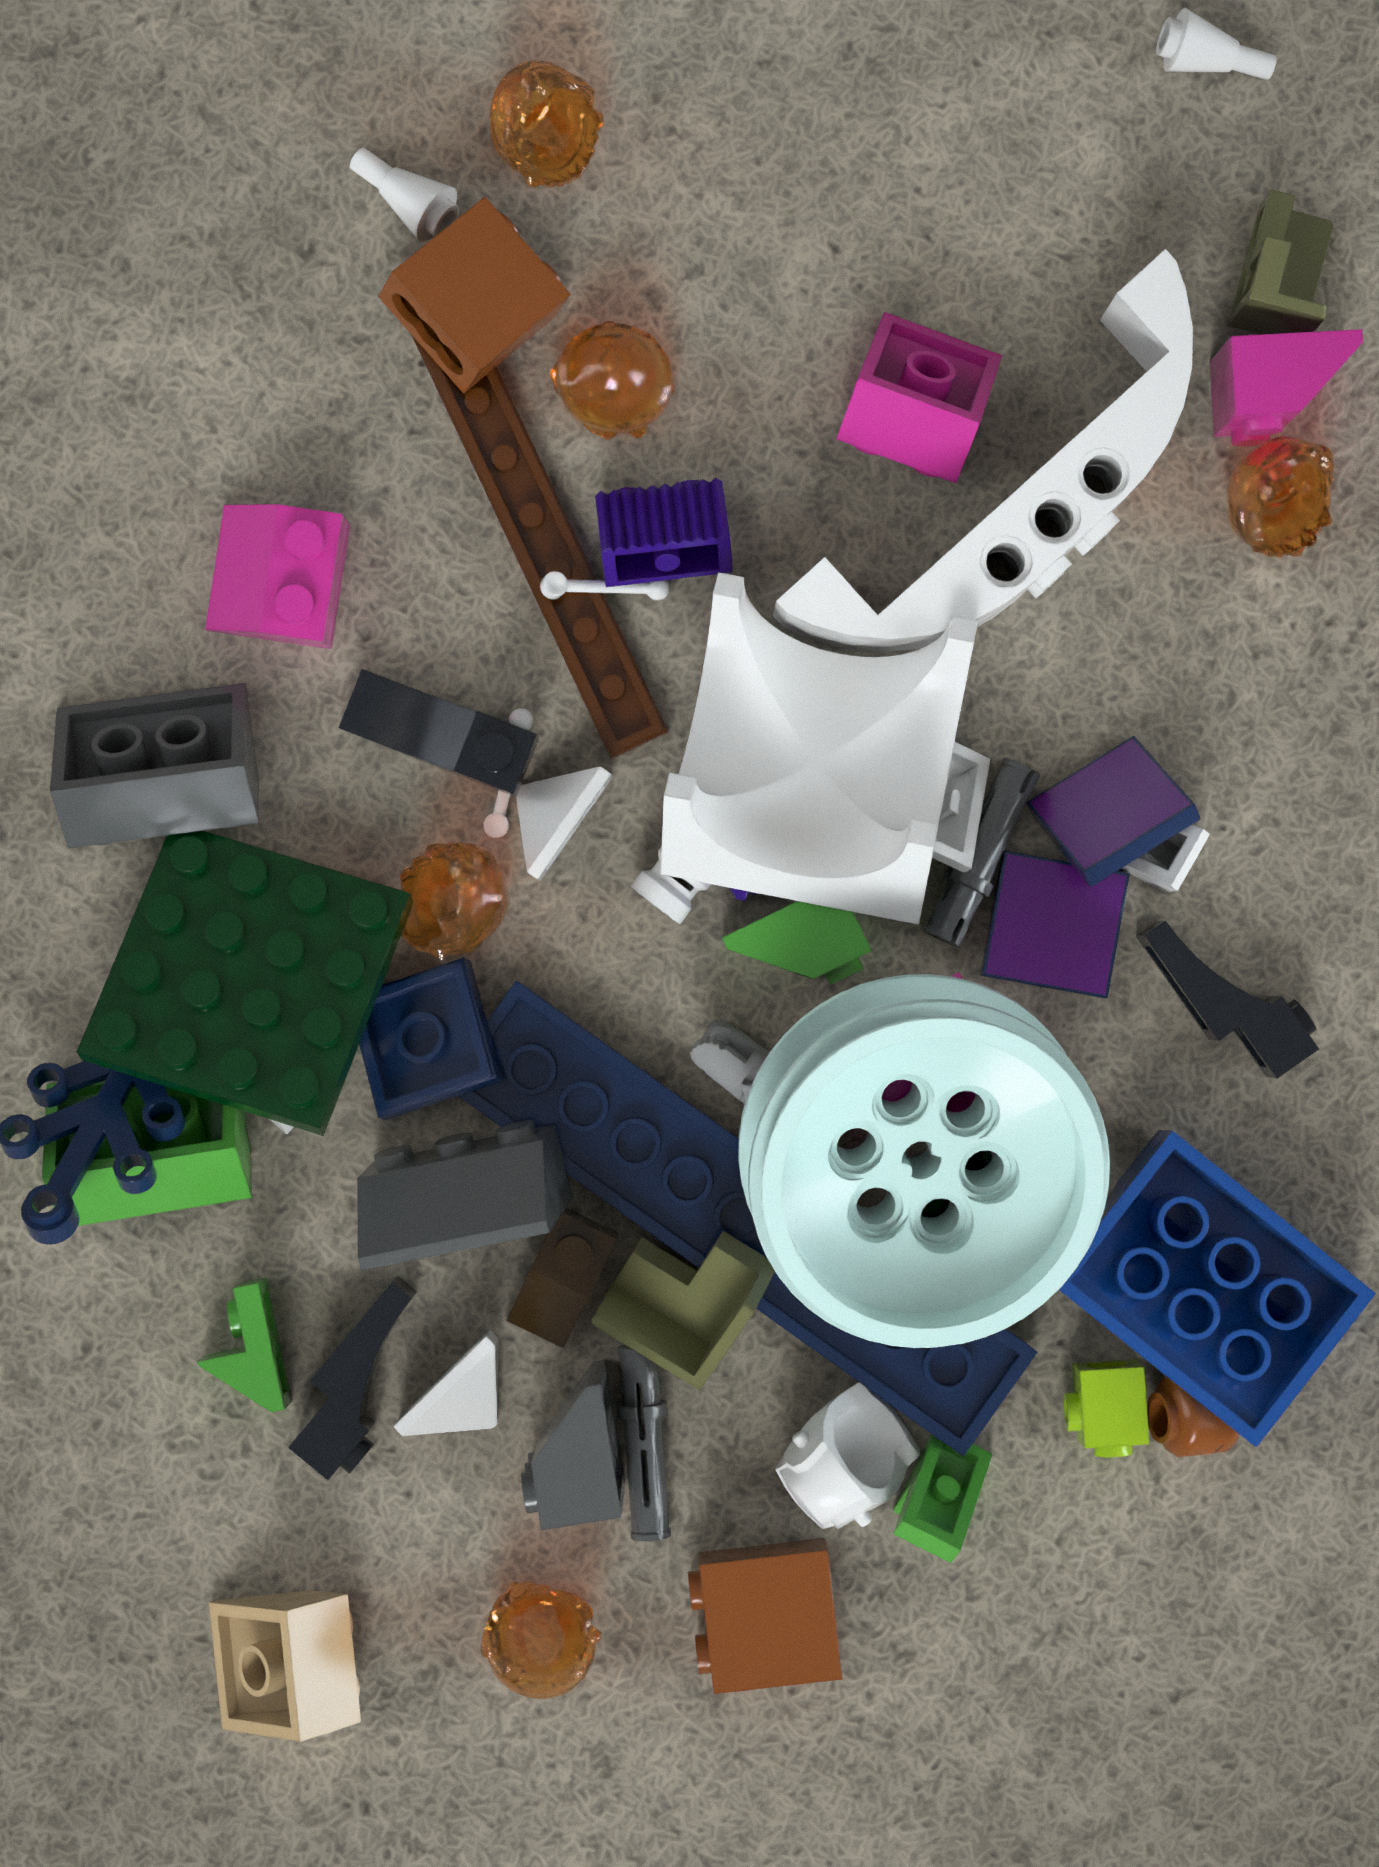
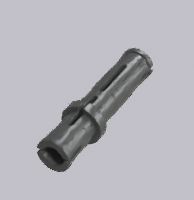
M1003 758L993 786L982 805L972 869L964 873L948 865L943 876L947 880L935 910L932 912L923 930L925 933L954 947H961L969 928L968 926L982 898H989L994 885L990 881L1019 821L1027 799L1039 780L1040 774L1037 771H1030L1031 768L1024 764Z
M621 1345L618 1346V1355H620L623 1402L618 1403L616 1406L617 1418L624 1420L632 1526L630 1535L631 1539L636 1541L661 1540L671 1536L668 1519L662 1417L668 1415L667 1401L660 1398L658 1365L630 1347ZM639 1383L642 1384L645 1433L642 1431ZM644 1450L647 1452L650 1499L647 1498Z

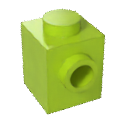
M1136 1359L1072 1363L1074 1392L1064 1393L1063 1396L1064 1419L1067 1432L1077 1431V1440L1084 1448H1094V1456L1125 1457L1133 1454L1132 1445H1148L1149 1431L1144 1366Z

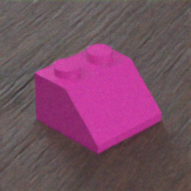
M884 312L857 379L836 439L853 445L863 453L880 455L913 467L917 472L925 476L940 477L957 483L980 425L1003 355Z
M1362 329L1231 336L1210 361L1214 437L1231 436L1232 445L1241 447L1270 443V434H1277L1283 431V428L1305 408L1363 343Z
M280 504L224 505L205 630L332 649L350 524L343 514Z

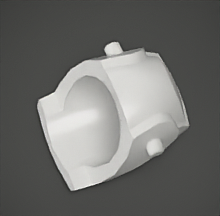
M858 1382L829 1401L792 1437V1442L776 1465L775 1470L793 1500L822 1529L832 1526L839 1529L853 1520L861 1527H864L873 1518L869 1511L885 1503L898 1492L905 1477L907 1467L920 1456V1448L891 1405Z

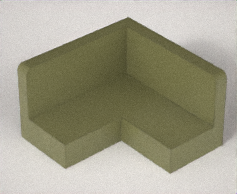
M1271 189L1259 205L1227 326L1260 335L1314 332L1325 320L1328 309L1327 306L1313 301L1332 234L1333 223L1324 218L1292 210L1296 196Z
M722 1231L697 1270H694L641 1237L592 1318V1324L696 1389L701 1390L754 1314L775 1270L767 1257Z

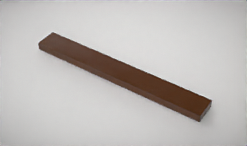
M412 336L611 760L667 734V727L604 594L565 592L558 599H549L541 592L540 583L548 573L554 571L562 573L566 579H597L497 367L467 392L463 393Z

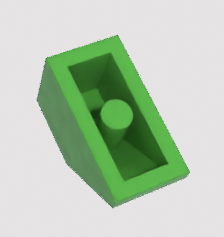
M800 901L790 904L721 938L726 949L810 979L825 975L829 985L864 969L859 957L872 951L853 912Z

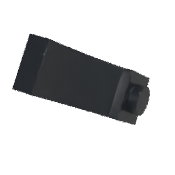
M361 669L339 728L343 731L514 797H517L539 741V736L533 732L482 712L474 711L364 669Z
M1166 921L1155 922L1136 936L1208 1040L1220 1041L1234 1031L1266 1077L1278 1079L1319 1050L1310 1036L1317 1030L1316 1026L1305 1009L1295 999L1289 1003L1282 996H1270L1266 1000H1261L1235 987L1197 958L1179 939Z
M399 1276L392 1281L310 1380L329 1399L288 1448L326 1480H329L339 1467H342L350 1474L374 1445L373 1442L365 1437L375 1423L374 1420L366 1415L368 1392L373 1372L392 1328L403 1310L417 1293L414 1288Z

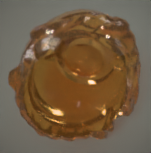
M529 60L520 63L501 79L491 101V138L503 162L515 172L523 175L528 186L532 188L540 185L549 188L561 187L582 176L595 153L594 146L599 139L598 132L604 124L603 114L594 107V89L583 78L571 74L555 63L542 60Z
M606 321L600 325L588 328L573 337L563 349L550 372V379L553 381L554 389L570 414L591 433L601 436L606 440L614 438L618 433H629L637 439L645 435L648 424L655 421L666 409L670 396L674 394L676 389L670 360L656 341V338L637 327L612 321Z
M1288 435L1278 436L1254 449L1237 464L1228 484V517L1232 530L1254 552L1262 553L1267 557L1275 556L1281 558L1283 555L1300 556L1305 548L1313 547L1316 544L1317 536L1315 534H1318L1323 528L1329 527L1332 524V517L1329 513L1331 504L1330 487L1334 480L1335 464L1331 449Z
M464 842L430 844L426 847L425 853L413 858L412 866L403 869L400 874L401 890L411 893L414 901L402 932V937L411 946H414L416 950L432 953L437 960H443L446 956L466 954L476 949L481 942L488 939L498 929L510 906L508 888L495 858L486 848L476 844Z
M514 1581L498 1597L488 1615L482 1634L481 1653L483 1657L487 1658L494 1675L511 1691L534 1699L556 1698L572 1691L584 1681L592 1667L596 1644L601 1641L602 1632L592 1625L594 1609L581 1597L567 1591L552 1589L549 1585L543 1583L535 1584L531 1581Z

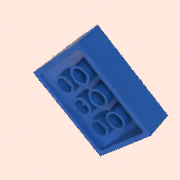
M1158 1130L1118 1180L1106 1199L1099 1228L1088 1251L1076 1270L1059 1289L1070 1300L1256 1448L1376 1294L1172 1130Z

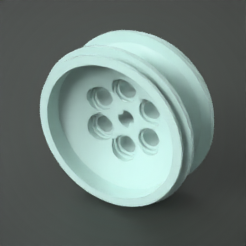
M908 974L881 978L843 991L819 1004L803 1016L782 1036L757 1072L743 1109L738 1140L740 1177L746 1202L752 1214L760 1243L778 1277L799 1301L826 1322L849 1334L890 1346L933 1348L963 1344L1004 1330L1031 1314L1062 1287L1085 1256L1099 1228L1109 1188L1110 1156L1104 1120L1086 1080L1066 1055L1063 1048L1051 1032L1032 1013L1016 1001L976 982L950 976ZM904 1079L912 1082L911 1090L906 1097L892 1102L881 1098L884 1089L893 1081ZM962 1091H972L975 1093L974 1101L966 1110L961 1112H949L946 1110L948 1101L956 1093ZM861 1128L868 1131L865 1141L856 1148L844 1149L837 1146L839 1138L850 1129ZM926 1142L928 1148L922 1155L915 1158H907L905 1150L911 1144ZM987 1150L994 1152L991 1162L985 1168L977 1171L965 1169L968 1159L974 1153ZM876 1187L887 1190L883 1201L876 1206L862 1207L857 1204L861 1194L868 1189ZM940 1198L950 1200L949 1206L943 1214L933 1218L921 1216L922 1209L930 1201Z

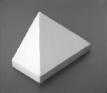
M954 742L932 858L965 873L972 869L990 759Z
M600 766L520 786L516 800L527 873L539 881L542 880L613 778L611 773Z
M489 1330L397 1420L394 1428L402 1436L494 1428L498 1424L499 1338Z

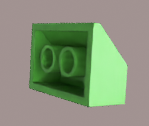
M105 1080L69 1093L67 1099L60 1105L45 1107V1116L96 1096ZM57 1082L47 1084L46 1089L54 1087ZM164 1086L168 1096L179 1102L185 1118V1127L176 1138L168 1141H159L152 1138L146 1129L142 1118L145 1104L137 1088L133 1087L122 1107L139 1148L148 1152L153 1160L157 1171V1179L154 1185L143 1193L130 1194L123 1191L113 1171L115 1156L107 1137H105L72 1197L79 1213L78 1226L252 1198L251 1149L245 1111ZM160 1115L158 1118H156L154 1122L165 1123L169 1121L173 1117V1115ZM76 1132L43 1145L42 1180L44 1185L48 1184ZM133 1167L127 1171L126 1176H136L145 1167Z

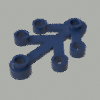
M86 1061L65 1069L55 1063H43L36 1066L29 1073L27 1078L28 1088L34 1101L42 1107L60 1105L67 1099L69 1093L105 1080L99 1093L94 1097L34 1121L27 1115L16 1114L6 1118L0 1124L1 1147L4 1153L12 1159L28 1158L39 1147L76 1132L48 1184L40 1185L31 1190L22 1204L21 1216L29 1235L35 1241L47 1245L57 1244L68 1239L76 1231L79 1224V1213L72 1197L105 1137H107L115 1156L113 1171L123 1191L130 1194H140L149 1190L154 1185L157 1179V1171L153 1160L148 1152L139 1148L122 1106L132 1088L136 1087L145 1104L142 1118L149 1135L159 1141L172 1140L184 1130L185 1118L179 1102L168 1096L164 1086ZM48 1081H58L57 1084L50 1089H40V1087ZM160 1115H173V1117L165 1123L154 1122L156 1118H158ZM28 1132L24 1139L17 1142L10 1141L17 1133ZM133 1167H145L136 1176H126L127 1171ZM56 1205L52 1210L48 1212L39 1213L42 1209L48 1206Z

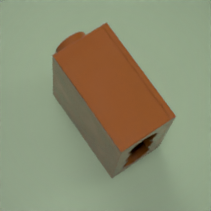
M483 197L394 269L378 297L456 386L465 393L554 319L571 294L562 285L556 271L548 263L540 260L520 237L513 222L506 215L498 212L490 201Z
M825 1538L699 1552L700 1570L688 1571L689 1592L692 1610L704 1609L707 1634L695 1635L699 1674L711 1673L714 1694L843 1680L829 1555Z

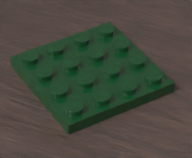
M203 830L167 835L76 1052L83 1061L324 1136L414 904L412 895L402 890Z

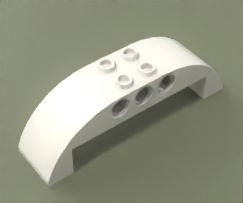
M1165 249L1117 292L1100 319L1107 329L1147 371L1138 381L879 615L874 612L824 557L776 601L773 617L780 625L807 639L846 650L885 653L924 648L937 640L946 631L952 616L978 621V627L998 615L1027 590L1036 599L1072 565L1065 557L1066 554L1075 547L1084 556L1120 522L1113 511L1146 477L1169 443L1185 404L1192 371L1193 326L1186 287L1177 261ZM1091 474L1101 479L1106 487V493H1096L1088 488L1083 475ZM1043 516L1054 521L1059 529L1060 537L1052 538L1042 534L1035 524V517ZM999 559L1004 561L1012 571L1013 580L1004 582L995 579L987 569L986 560Z

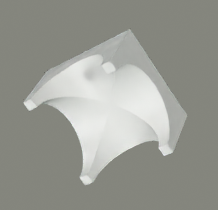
M718 572L713 591L703 671L691 730L679 774L669 772L664 792L661 875L919 925L978 621L952 616L948 628L937 640L924 648L910 653L887 657L843 655L815 648L781 632L765 620L754 608L745 590L744 577Z

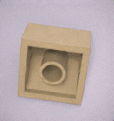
M308 1590L209 1602L223 1730L301 1742L361 1723L359 1704L360 1683L356 1675L352 1639L353 1619L349 1611L348 1594Z

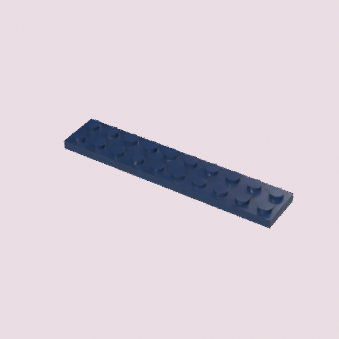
M516 980L487 1020L503 1081L458 1097L500 1127L523 1120H533L535 1128L555 1124L567 1174L695 1266H700L722 1231L766 1257L741 1183L738 1161L739 1138ZM774 1272L756 1308L963 1457L1038 1353L1033 1347L1008 1329L963 1344L933 1348L899 1347L868 1341L831 1325L813 1313L790 1292L776 1272Z

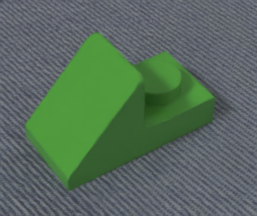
M267 1277L241 1282L233 1288L235 1299L227 1300V1315L233 1337H243L245 1347L207 1354L196 1363L270 1412L285 1410L292 1402Z
M930 1434L894 1506L893 1512L899 1514V1518L893 1534L952 1563L961 1551L993 1454L972 1444L963 1457L937 1437Z

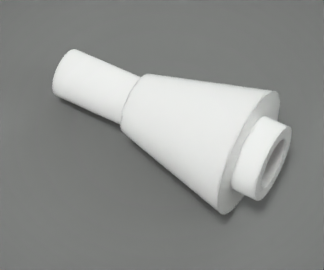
M1183 8L1176 19L1171 17L1166 19L1157 41L1156 54L1164 57L1163 68L1166 72H1230L1234 70L1269 80L1276 65V55L1240 45L1238 40L1187 8Z
M366 148L359 149L352 157L350 169L379 189L381 196L419 242H426L435 237L457 219L459 207L456 205L457 190L454 187L398 167L392 168Z

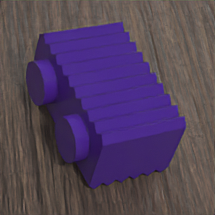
M715 477L710 483L704 479L701 481L686 480L681 483L677 482L672 487L665 483L660 488L651 485L647 490L640 486L638 488L624 487L618 490L613 489L609 494L600 491L595 496L606 587L715 575L718 572L733 573L731 541L723 483Z

